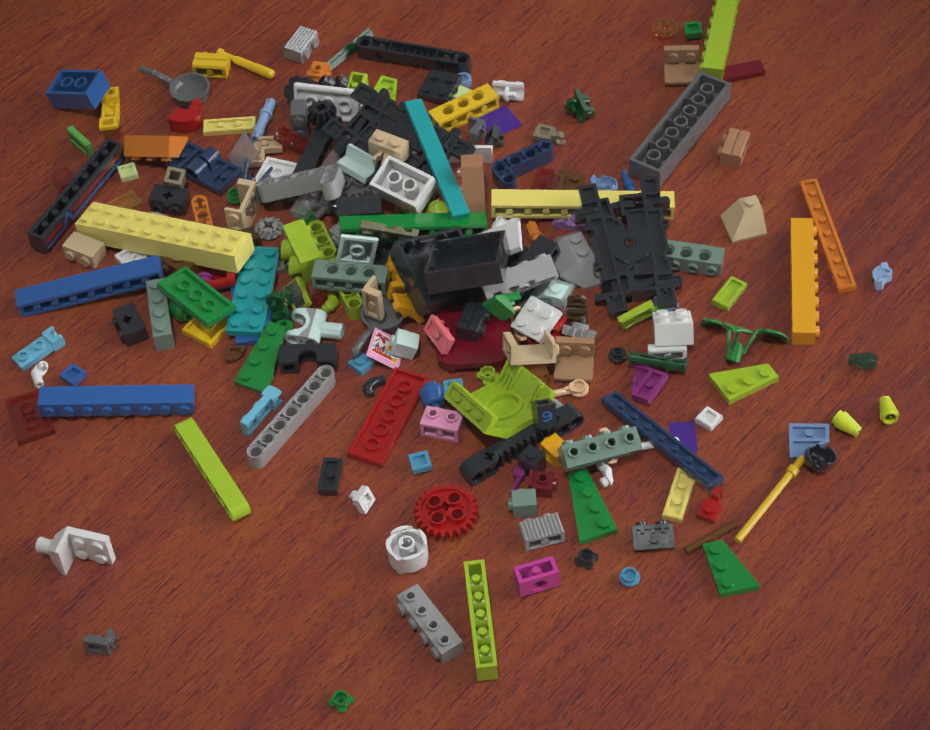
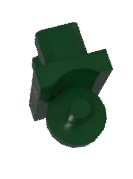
M574 89L573 98H568L564 104L565 111L575 114L578 123H584L585 118H593L595 113L594 107L588 106L590 103L589 96L581 94L579 89Z
M283 286L281 290L272 291L271 294L266 296L265 302L271 308V321L276 322L279 319L290 320L292 318V312L288 310V307L293 303V297L289 295V287Z

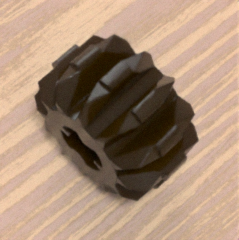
M574 294L567 297L566 317L568 325L572 326V322L585 324L586 297L584 295Z

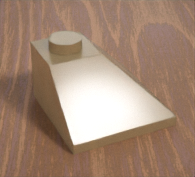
M756 195L738 199L720 215L732 244L767 236L763 210Z

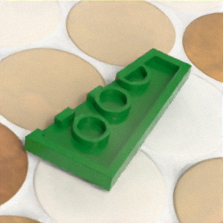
M271 321L267 323L234 380L236 386L261 394L268 385H271L274 379L275 367L278 364L279 345L284 343L287 332L285 326Z

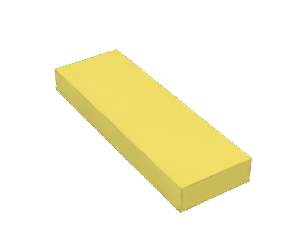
M256 116L204 120L203 134L204 136L243 134L244 131L246 133H253L256 126Z
M677 468L662 519L682 524L695 480L681 468Z

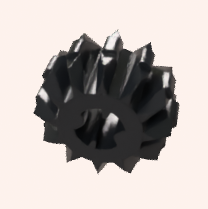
M326 99L323 101L318 100V102L312 101V105L308 106L307 116L312 126L317 125L319 128L324 126L332 116L337 118V108L332 101L328 102Z

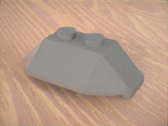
M574 231L558 236L554 242L558 243L561 253L555 260L554 265L560 278L580 286L583 290L600 286L599 273L593 271L595 257L582 232Z

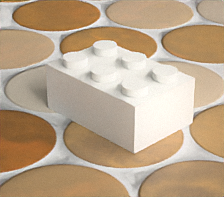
M390 155L387 156L369 184L373 194H380L381 198L413 214L423 211L438 187L433 176Z

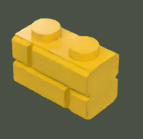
M195 53L192 63L194 73H200L207 78L228 79L231 69L229 54Z

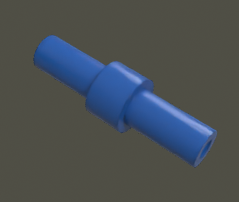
M622 170L620 174L624 181V189L626 191H635V184L630 179L627 170Z

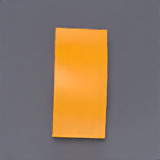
M398 293L392 294L394 299L392 305L397 313L400 312L404 318L407 316L411 319L414 318L418 324L425 321L423 315H418L409 297Z

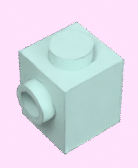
M398 328L395 335H391L389 340V346H391L390 354L412 360L418 350L420 334Z

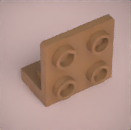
M699 45L664 46L665 85H689L699 73Z
M556 336V344L559 345V356H556L554 380L573 382L576 379H582L585 382H592L595 338Z

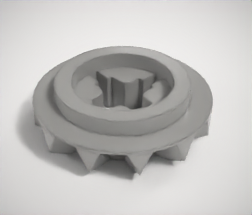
M274 215L271 218L267 216L265 219L259 218V222L255 223V233L258 232L261 239H275L282 234L283 223L280 218L276 219Z

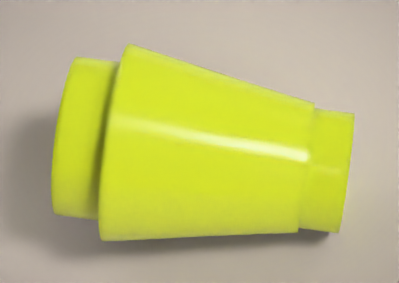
M882 396L879 399L880 420L888 425L894 424L898 420L899 411L889 396Z
M840 410L831 422L835 425V428L854 437L862 430V427L846 411Z

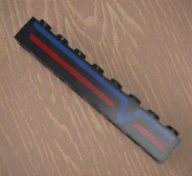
M109 138L104 141L28 231L27 235L31 248L44 253L50 250L117 167L124 161L126 157L124 156L122 143Z

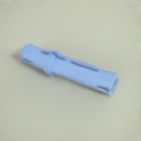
M269 98L266 99L263 109L259 112L260 117L250 138L253 143L259 141L258 137L263 136L269 120L273 117L272 113L277 103L272 98L270 100Z

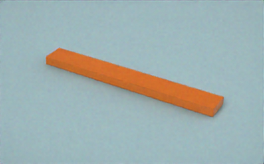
M817 178L799 181V188L809 216L813 218V226H817V238L837 293L856 291L855 280Z

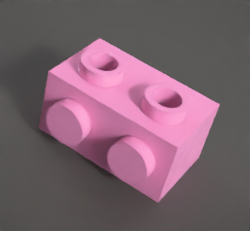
M426 406L420 422L422 436L459 443L465 427V418L461 412Z

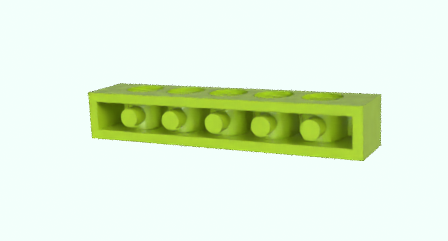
M484 559L465 561L464 570L477 681L499 679Z

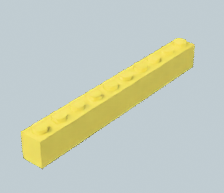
M492 189L491 218L502 216L504 218L571 219L574 211L582 208L578 190ZM598 190L600 199L608 197L611 204L619 201V195L641 193V191ZM660 191V197L668 196L670 198V209L663 210L664 219L674 220V191Z

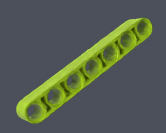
M320 220L311 221L308 225H310L312 230V238L316 237L318 250L323 251L325 260L336 261L334 253L337 249L324 223ZM335 291L347 316L351 320L361 319L360 311L363 302L360 294Z
M190 417L173 425L179 440L230 519L235 522L251 514L248 502L193 418Z

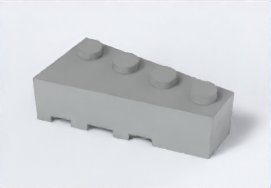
M544 253L536 256L534 260H526L518 263L517 266L506 268L504 283L481 286V289L487 301L495 295L513 292L522 293L555 280L559 275L551 255H545Z

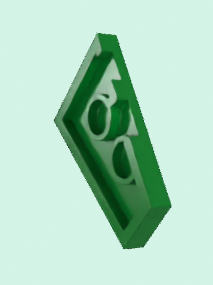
M723 540L703 544L702 549L720 599L760 590L759 583Z

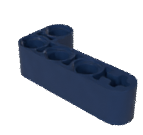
M542 140L495 161L491 165L492 181L498 189L517 190L516 178L554 160L553 142Z

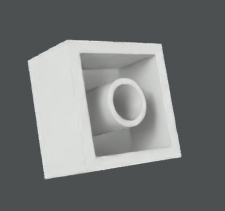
M681 308L668 312V310L661 309L652 312L655 346L694 345L693 320L690 310L687 311V309Z

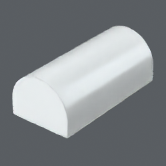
M647 344V354L663 357L671 355L674 358L684 359L687 358V345L655 346V344Z

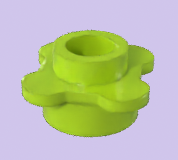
M484 366L480 372H477L476 376L483 381V385H487L496 380L499 374L495 373V369L492 366Z

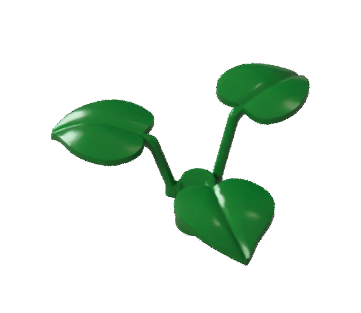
M703 318L699 325H719L727 330V352L725 359L735 363H740L742 353L746 354L747 348L757 334L771 335L783 340L787 345L789 343V338L785 334L771 329L757 328L755 332H752L744 327L723 323L711 318ZM731 330L733 331V333L736 332L735 339L732 342ZM740 332L752 335L744 348H742L743 344L738 342Z

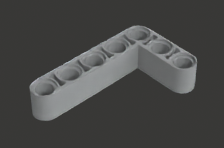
M332 164L258 182L256 187L263 203L322 190L324 199L329 201L340 197L345 179L340 164Z

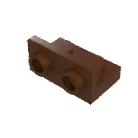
M564 164L563 170L559 171L558 174L559 184H555L554 190H578V186H584L586 174L568 172V165Z

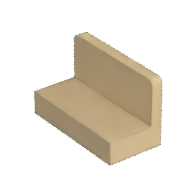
M372 276L361 290L365 315L382 321L385 317L382 292L378 290L377 277Z

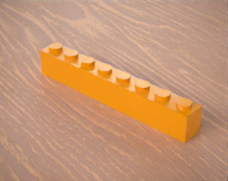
M791 218L792 345H815V338L819 337L820 331L819 326H816V323H819V311H815V308L819 306V297H815V293L818 294V282H815V279H818V268H814V265H817L818 254H814V251H817V240H814V237H817V226H813V218Z

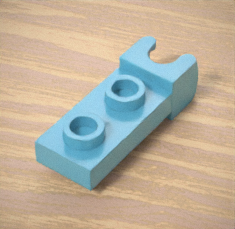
M51 326L42 332V336L11 358L25 372L53 351L57 352L66 345L63 336L61 334L57 335L55 328Z
M268 385L261 393L262 398L255 402L248 414L242 417L240 423L244 435L249 437L272 410L276 411L281 406L283 400L278 399L281 391L276 387Z

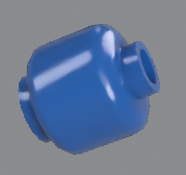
M435 381L425 383L419 392L422 406L425 409L426 406L442 408L447 401L444 398V387Z

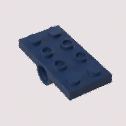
M187 141L179 158L172 157L171 161L165 162L166 167L170 166L186 170V178L218 195H221L243 174L242 168L222 159L220 153L214 147L209 146L205 150L190 141Z

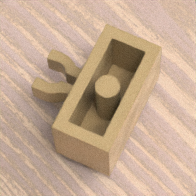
M376 129L368 141L369 154L373 156L372 163L375 165L379 160H382V165L388 155L405 163L410 155L409 142L381 130Z

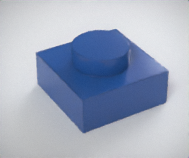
M72 363L59 376L68 385L77 386L87 377V373Z

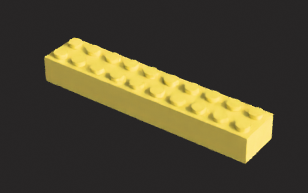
M92 202L75 223L77 232L104 242L105 246L152 256L169 257L176 261L194 262L195 265L238 273L255 251L251 233Z

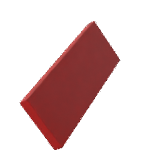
M395 367L348 449L347 457L383 469L421 399L419 394L421 388H423L425 383L430 382V377Z

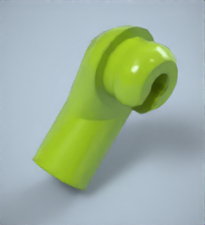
M333 290L326 292L328 300L322 305V310L327 314L339 306V300Z

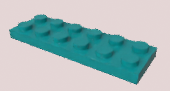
M254 246L255 251L238 273L232 303L236 308L235 312L231 313L228 317L225 330L226 335L260 337L266 327L270 305L266 304L265 298L274 290L281 258L280 247Z

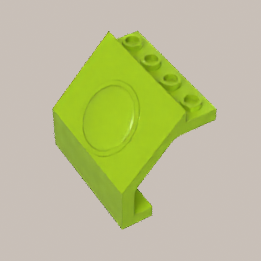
M507 359L500 375L493 382L470 393L458 382L451 381L444 398L484 434L507 439L533 424L531 401L550 398L553 401L556 393L523 365H510Z

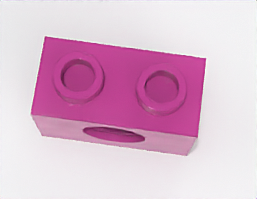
M553 556L513 567L514 581L520 597L560 586L559 571Z

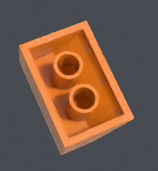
M124 135V156L131 157V160H142V157H146V160L156 161L157 157H161V161H171L172 157L179 158L188 141V137Z

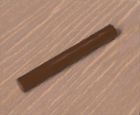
M732 520L683 548L685 554L688 555L701 548L704 543H709L738 527V523L736 520Z

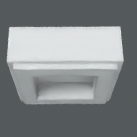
M706 406L695 418V423L711 432L723 420V415Z

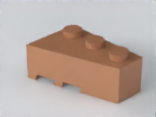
M483 154L461 155V167L457 168L458 179L462 178V185H459L468 209L470 212L485 211L486 213Z

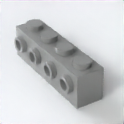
M418 584L397 595L398 604L396 608L401 616H406L412 630L416 629L421 642L429 646L435 660L439 659L444 665L464 653L463 641Z

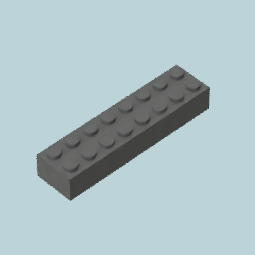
M700 71L630 157L629 174L637 178L658 175L659 186L661 187L730 100L731 83Z

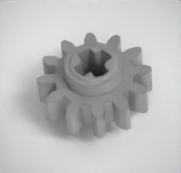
M572 322V326L564 324L562 334L569 335V337L595 338L596 332L588 330L589 325L579 322Z

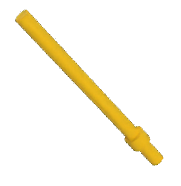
M800 455L794 464H790L785 470L786 474L735 536V542L740 544L790 480L798 475L799 469L805 463L803 455Z

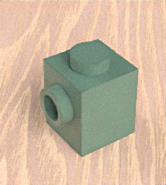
M521 488L511 490L512 498H508L509 510H513V518L536 517V489Z

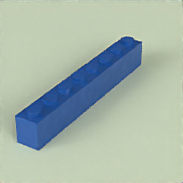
M159 255L16 289V307L23 318L146 288V281L160 278L165 279L164 268Z
M194 384L40 387L38 409L40 417L195 414L196 394Z

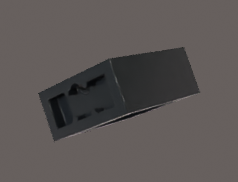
M379 194L338 197L336 202H333V213L337 214L338 218L339 216L382 215L381 196Z

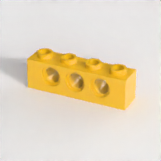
M487 83L428 111V114L432 116V125L438 122L440 127L450 132L454 127L458 128L467 124L469 116L478 118L498 109L499 95Z

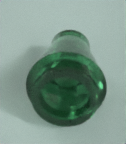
M873 352L850 353L848 364L869 371L872 369L876 370L878 354Z

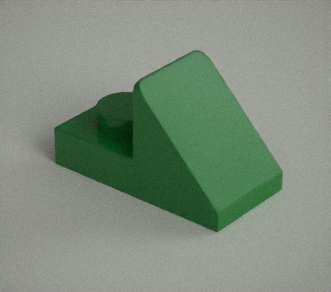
M519 292L495 295L482 304L499 320L505 321L515 315L513 306L516 305V301L521 299Z

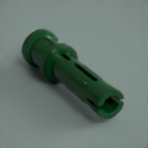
M630 351L628 363L664 368L666 372L676 371L685 375L688 358H674L671 355L663 357Z

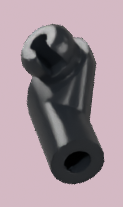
M384 375L370 378L362 386V391H364L366 397L374 394V387L386 384Z

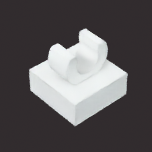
M364 485L358 491L353 490L349 495V498L353 501L352 504L356 506L361 514H366L376 500L369 487Z

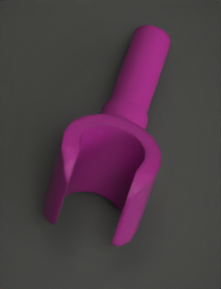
M519 466L513 471L512 475L516 480L511 490H516L520 482L526 480L525 470Z

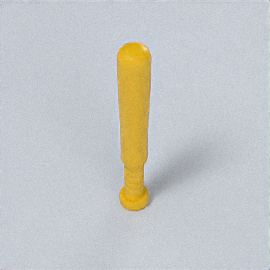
M219 48V49L217 50V52H216V53H218V54H219V53L229 54V53L225 52L224 49H222V48ZM229 54L230 61L233 64L271 80L274 78V70L242 57Z

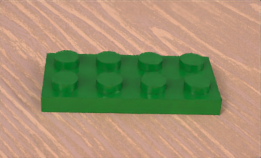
M186 266L157 283V289L206 328L235 312L236 306Z

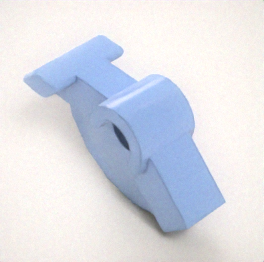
M887 262L880 263L872 272L874 289L877 291L882 290L886 282L892 281V269L889 268Z

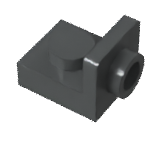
M469 116L468 136L470 137V143L472 145H479L486 134L485 120Z
M108 628L105 637L97 634H85L83 644L87 653L110 656L112 650L117 646L118 638L115 636L113 628Z

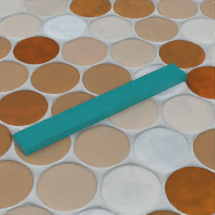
M422 99L405 101V110L451 219L468 217L470 211Z

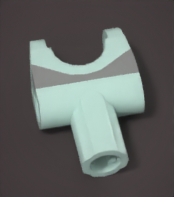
M296 308L293 310L291 317L295 322L304 326L288 330L285 334V340L289 344L320 343L321 338L343 340L345 327L341 323L326 322L328 315L321 309Z

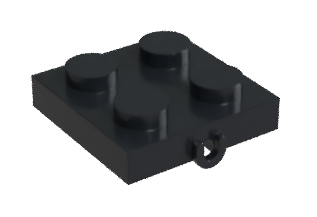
M430 69L416 95L418 99L445 104L451 101L454 94H457L458 87L463 80L460 74Z

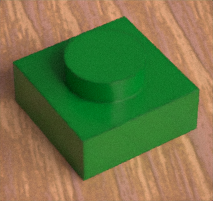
M700 21L683 23L686 39L703 38Z

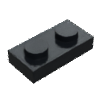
M323 457L317 487L318 494L338 495L344 464L343 458Z

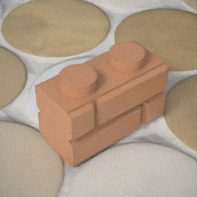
M730 128L728 134L723 135V147L719 146L717 157H720V165L731 166L737 169L741 167L750 143L749 131H739V129Z

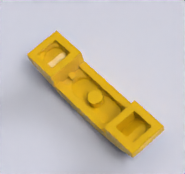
M119 86L109 87L101 100L100 131L118 129Z

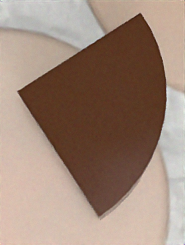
M227 345L225 363L232 364L242 359L247 350L246 345Z

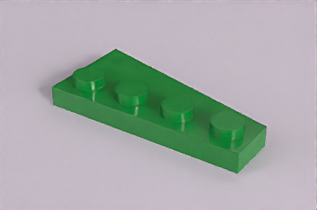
M587 468L568 474L580 546L617 534V527Z

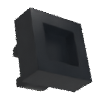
M493 124L485 135V145H495L499 148L504 145L502 140L505 135L500 133V126Z

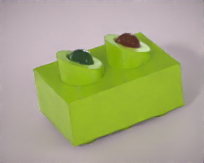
M304 219L282 225L285 240H282L278 253L282 261L289 259V262L286 264L289 277L299 275L305 287L312 285L311 275L315 260H325L323 251L318 250L319 245L316 237L312 238L311 236L313 234L310 225H306Z

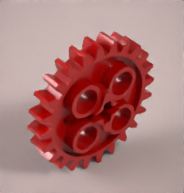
M450 482L447 483L446 487H443L442 483H439V488L432 485V491L425 489V495L419 494V500H415L416 507H413L416 526L420 527V530L426 532L427 537L433 534L434 540L442 537L443 542L446 537L453 541V536L455 535L459 539L461 538L460 533L467 535V528L473 530V523H477V517H479L476 497L472 496L471 491L466 492L464 486L458 489L457 483L454 487L450 486Z

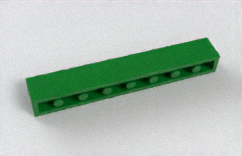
M485 211L470 212L468 217L454 220L451 219L449 213L339 216L340 237L341 234L369 236L362 234V231L358 230L361 220L383 223L387 225V228L400 226L408 232H412V229H418V236L431 235L438 231L460 227L464 237L482 233L488 229ZM374 233L371 236L377 237L378 243L398 241L396 238H391V240L382 239L380 235Z

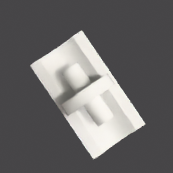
M493 80V90L499 95V99H504L505 102L509 100H524V83Z

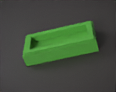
M72 125L67 127L69 140L88 158H91L94 154L92 143Z

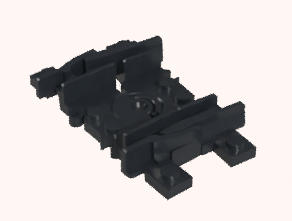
M360 82L350 95L353 100L362 104L357 114L346 126L332 116L321 128L325 135L337 143L333 150L339 159L345 156L347 145L350 143L369 154L368 141L376 129L407 140L409 142L410 155L405 163L433 176L405 110L404 102H400L399 106H397L396 101L390 98V94L385 88H382L377 93L375 89ZM438 122L433 125L447 160L451 156L461 160V155H470L476 151L474 145L461 139L462 131L454 127L449 132L440 127ZM413 151L416 152V153H418V154H422V155H421L420 157H418L417 155H415V154L413 153ZM379 160V161H378V165H377V170H376V172H377V171L379 170V168L381 167V161H382V160ZM437 191L433 193L425 206L426 208L440 196Z
M658 175L640 177L641 193L619 195V201L611 204L608 197L600 199L596 183L578 186L582 208L574 211L575 225L585 224V234H593L592 237L587 238V242L592 245L595 257L593 271L599 273L600 288L602 292H606L595 294L594 303H606L609 317L623 315L628 312L625 300L631 298L632 302H639L656 296L658 309L677 307L675 290L682 289L683 280L681 275H673L671 265L674 259L666 258V255L672 254V249L668 246L666 233L670 222L668 219H664L663 210L670 209V198L668 196L660 197ZM632 241L634 244L628 245L627 242Z

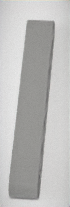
M330 365L320 366L249 445L247 457L250 467L253 469L263 468L335 387L336 379L333 367Z

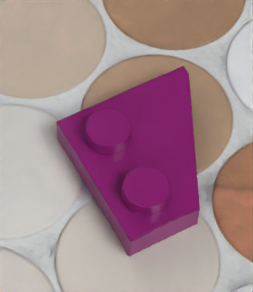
M635 364L631 392L632 399L649 405L669 379L668 373Z

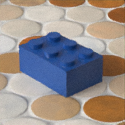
M61 69L45 94L54 108L96 109L111 85L102 70Z

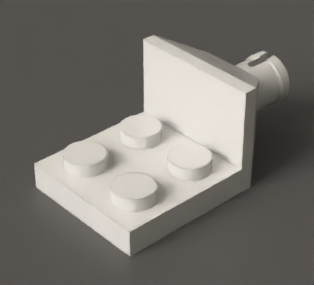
M69 526L59 531L52 540L40 536L35 546L36 552L50 555L52 563L65 576L75 556L80 559H90L101 564L107 563L113 565L116 559L108 535Z

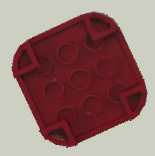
M453 305L440 310L436 316L445 322L444 326L450 329L449 332L455 341L448 354H441L435 346L437 364L452 374H456V369L482 368L484 366L494 367L495 372L500 371L507 360L502 350L503 332H511V317L501 321L492 314L491 321L485 324L486 332L484 337L480 336L479 341L474 343L456 337V325L465 305Z

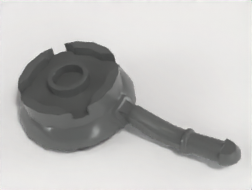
M146 66L139 67L140 73L156 77L169 85L170 94L176 100L177 105L182 108L188 109L194 98L201 99L203 105L209 97L210 82L206 76L200 73H184L172 80L156 69L147 68Z
M382 295L385 313L382 321L365 315L364 305L362 306L360 311L361 319L368 330L357 339L356 344L351 348L350 353L352 356H357L360 353L359 351L373 335L374 328L385 333L392 332L393 334L401 327L404 317L400 312L397 313L392 305L394 300H389L387 295Z

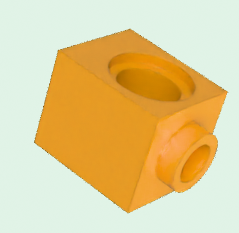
M556 433L546 437L540 443V450L546 453V460L555 469H558L562 464L557 449L564 440Z

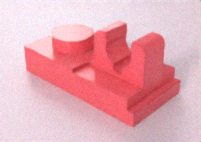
M431 315L424 327V331L441 354H448L455 339L449 332L450 329L444 326L445 322L437 316Z

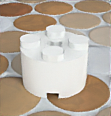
M409 525L395 528L386 540L388 561L392 568L399 574L413 573L424 568L428 561V546L424 532L420 529H414Z

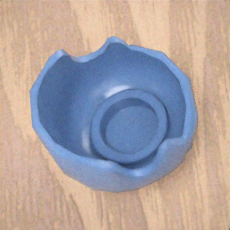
M602 174L600 178H596L595 175H592L590 178V184L596 183L598 190H618L617 180L613 177Z

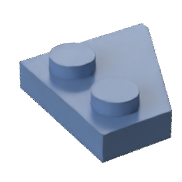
M789 423V461L796 460L800 455L804 456L808 447L819 444L823 448L829 445V424Z

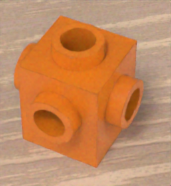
M313 61L310 69L306 72V76L315 80V85L318 84L319 79L323 75L332 77L330 63Z

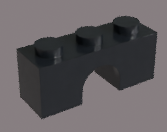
M326 342L279 345L278 363L280 374H300L301 365L308 361L315 362L318 368L323 365H330L333 367L334 372H337V344Z

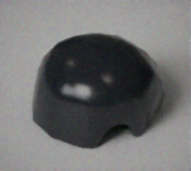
M819 444L807 448L804 453V460L807 467L811 470L824 473L834 465L837 455L830 446L821 448Z

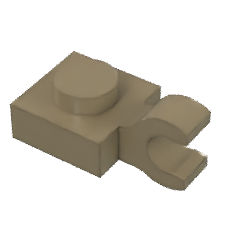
M540 123L532 135L533 140L538 142L550 140L558 146H563L566 142L563 139L565 136L564 132H557L556 127Z

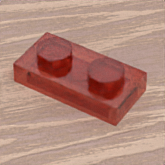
M281 124L273 137V140L302 155L309 141Z

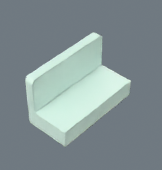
M350 143L347 145L345 156L337 161V164H340L343 172L366 184L375 176L378 161L376 165L373 164L372 155Z

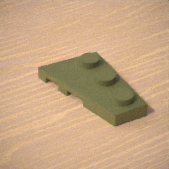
M361 220L358 227L362 234L373 236L374 233L380 235V238L391 240V238L398 240L418 236L419 232L418 229H412V232H408L400 226L387 228L386 224Z

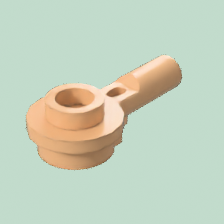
M576 379L570 382L569 386L553 391L556 393L555 397L571 394L574 397L581 398L588 394L589 386L584 380Z

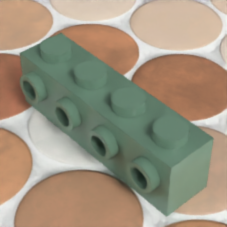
M629 425L619 427L618 431L611 432V430L602 431L596 437L586 435L581 437L580 441L574 442L573 439L564 441L557 451L563 471L567 472L637 454L643 447L636 426L629 427Z

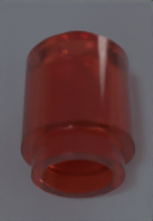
M312 280L307 282L306 290L312 305L321 306L325 304V301L328 300L326 290L313 289Z

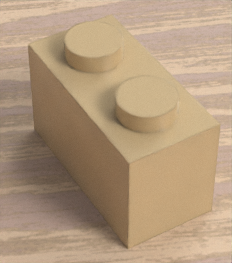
M76 231L62 245L64 255L68 260L78 262L85 267L96 269L107 256L104 242Z

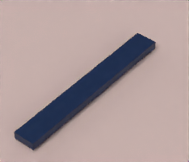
M616 390L601 399V404L626 425H629V427L636 426L638 434L642 438L650 442L652 446L708 491L724 482V476Z

